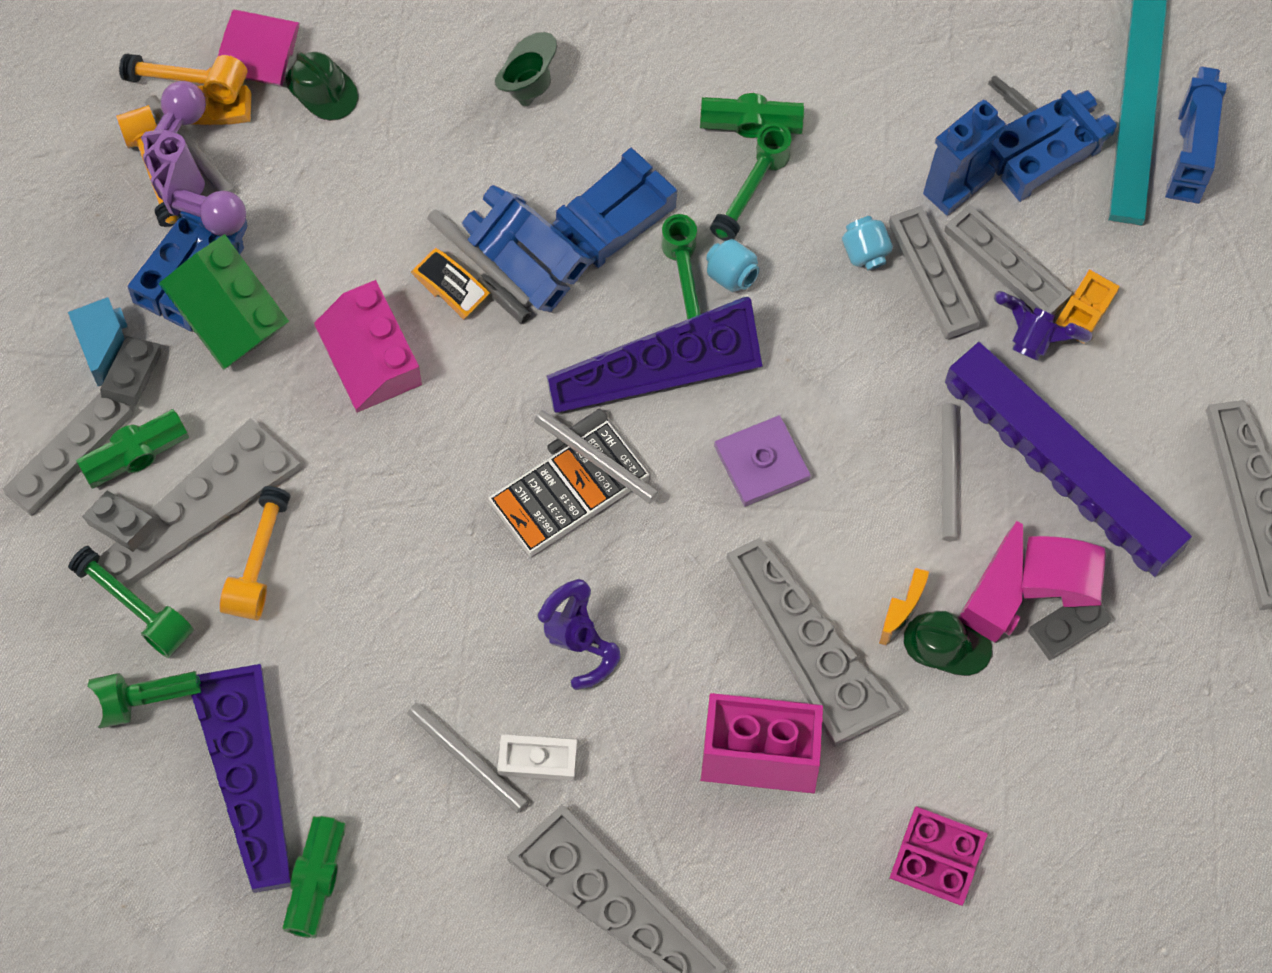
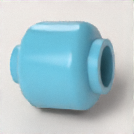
M867 216L846 226L847 232L844 233L842 242L852 265L858 267L866 266L867 271H870L887 263L885 257L892 252L893 244L881 220H873L872 216Z
M733 239L727 240L722 244L716 243L709 250L706 257L708 261V276L731 292L748 289L759 274L760 269L757 266V255Z

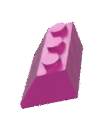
M376 280L344 292L314 322V326L356 413L422 385L419 365Z
M710 693L700 781L815 794L820 767L823 705Z

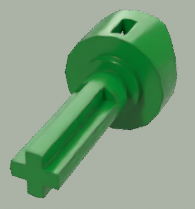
M196 671L127 686L120 673L97 677L88 681V688L98 697L102 707L103 717L101 724L98 726L99 729L130 722L132 707L201 693L200 678L197 676Z

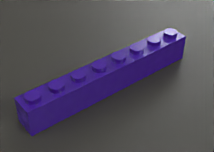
M978 341L949 367L945 379L949 392L956 399L964 400L973 409L974 415L982 423L991 425L999 433V437L1004 444L1018 450L1025 457V461L1031 469L1045 475L1051 481L1053 488L1058 494L1071 499L1078 506V510L1084 518L1098 524L1105 531V535L1111 543L1125 549L1132 556V560L1138 568L1156 577L1185 550L1192 536L983 344Z

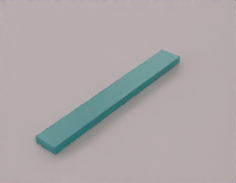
M1132 0L1109 221L1142 226L1145 221L1167 0Z

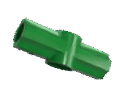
M758 93L742 94L738 99L701 98L700 128L736 130L742 137L757 138V134L763 126L770 123H778L785 126L790 131V134H802L804 103L767 101L765 96Z
M171 409L141 426L132 424L122 427L111 436L109 443L76 459V462L91 489L125 471L135 473L144 470L154 462L156 455L188 439L189 435L174 409Z
M313 816L303 855L297 858L291 879V890L293 891L282 929L284 932L303 938L317 937L326 900L332 896L337 879L338 864L336 862L345 835L346 825L344 822L326 816Z

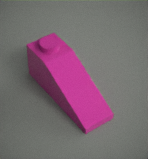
M1016 521L1005 535L958 617L964 625L994 643L1003 633L1010 636L1021 618L1015 614L1022 603L1023 524L1019 521Z

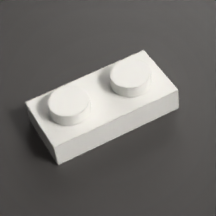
M501 734L498 775L574 781L577 740Z

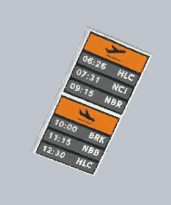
M608 421L582 436L584 440L643 482L649 480V473ZM567 446L488 497L489 504L531 558L631 492V490Z

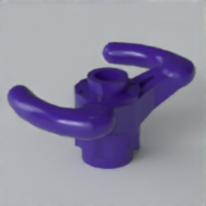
M998 291L994 294V301L997 304L1012 310L1018 326L1012 340L1015 343L1012 350L1038 361L1041 355L1045 356L1052 342L1077 339L1088 343L1093 338L1089 330L1074 323H1069L1066 327L1058 326L1053 323L1055 315L1035 307L1032 313L1026 307V303L1017 297L1003 291Z
M582 579L567 582L554 590L545 600L537 615L539 621L544 623V634L552 645L579 653L585 650L602 657V661L597 668L587 674L575 676L571 679L570 684L574 690L590 688L603 681L612 673L621 658L619 647L613 642L609 643L602 640L595 630L594 623L590 620L587 605L591 595V588ZM569 598L563 612L556 611L562 602ZM594 643L598 645V648L591 646V644Z

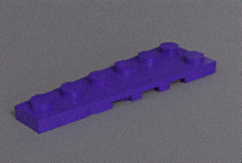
M748 296L546 375L553 411L555 413L763 367L752 301Z
M261 664L198 674L201 693L192 694L191 696L253 893L291 887V873L263 668Z

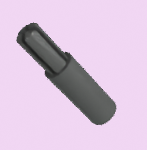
M993 76L989 80L988 85L1004 97L1003 100L1024 116L1038 109L1016 89L1009 87L999 77Z
M486 273L481 275L483 279L478 278L477 281L492 295V299L520 324L525 323L530 318L531 312Z
M599 408L569 429L582 437L605 421H608V419ZM557 438L547 445V449L552 455H555L568 445Z

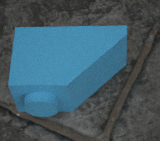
M109 297L68 312L98 387L103 384L125 340L121 329L128 327L121 308L113 310Z

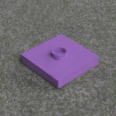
M780 415L714 441V447L744 507L810 480L811 475Z

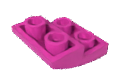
M233 9L222 38L218 56L229 55L239 59L247 68L246 80L283 87L289 56L293 57L300 23Z
M1028 536L1022 581L1024 598L1061 597L1064 607L1101 605L1106 561L1105 548L1070 538Z
M915 806L889 879L963 906L988 833Z

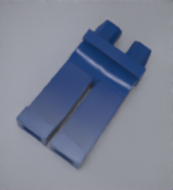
M1202 66L1199 67L1197 78L1192 77L1178 115V120H1182L1179 132L1184 139L1183 147L1168 181L1165 198L1199 204L1215 169L1222 100L1227 87V83L1219 82V69Z
M1071 90L1064 92L1060 99H1056L1007 124L1005 129L1001 131V134L993 141L988 164L996 170L995 172L998 176L1003 174L1001 180L1019 202L1029 197L1032 190L1074 163L1081 162L1089 155L1093 157L1100 153L1104 142L1114 134L1117 126L1109 115L1105 114L1095 120L1090 114L1095 111L1097 103L1089 90L1076 95Z
M987 100L978 102L935 139V144L938 147L933 156L923 195L946 216L970 197V194L973 195L995 175L996 170L988 162L993 141L1005 129L1006 123L998 117V110Z
M630 147L621 155V161L586 192L574 198L567 206L563 204L556 210V221L551 225L593 259L591 264L600 268L606 263L605 258L616 253L676 208L678 190L656 170L652 172L653 167Z
M491 185L483 195V200L492 208L487 216L484 217L479 211L473 210L462 221V225L471 235L467 240L474 247H479L488 258L494 261L530 298L529 301L537 310L551 313L571 289L566 283L574 285L593 262V259L529 207L520 195Z
M181 211L182 217L173 225L128 284L127 288L134 304L158 316L163 314L164 319L192 332L193 329L161 288L159 282L195 253L221 236L208 231L203 225L201 217ZM245 220L244 225L238 232L226 236L239 254L244 250L242 238L248 227L247 220Z

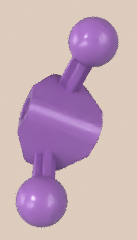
M176 81L166 87L161 96V108L164 115L154 131L145 132L141 137L144 143L143 160L152 176L151 183L158 197L163 199L170 214L178 215L181 211L201 217L203 225L211 233L218 236L224 234L226 236L233 235L242 228L246 220V208L243 201L230 191H217L208 197L200 195L205 186L204 179L184 138L177 134L181 125H190L201 118L206 105L204 94L197 85L189 81Z

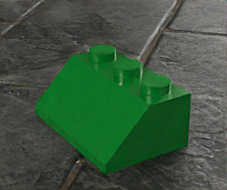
M225 234L195 253L159 282L161 288L223 370L274 336L289 322Z

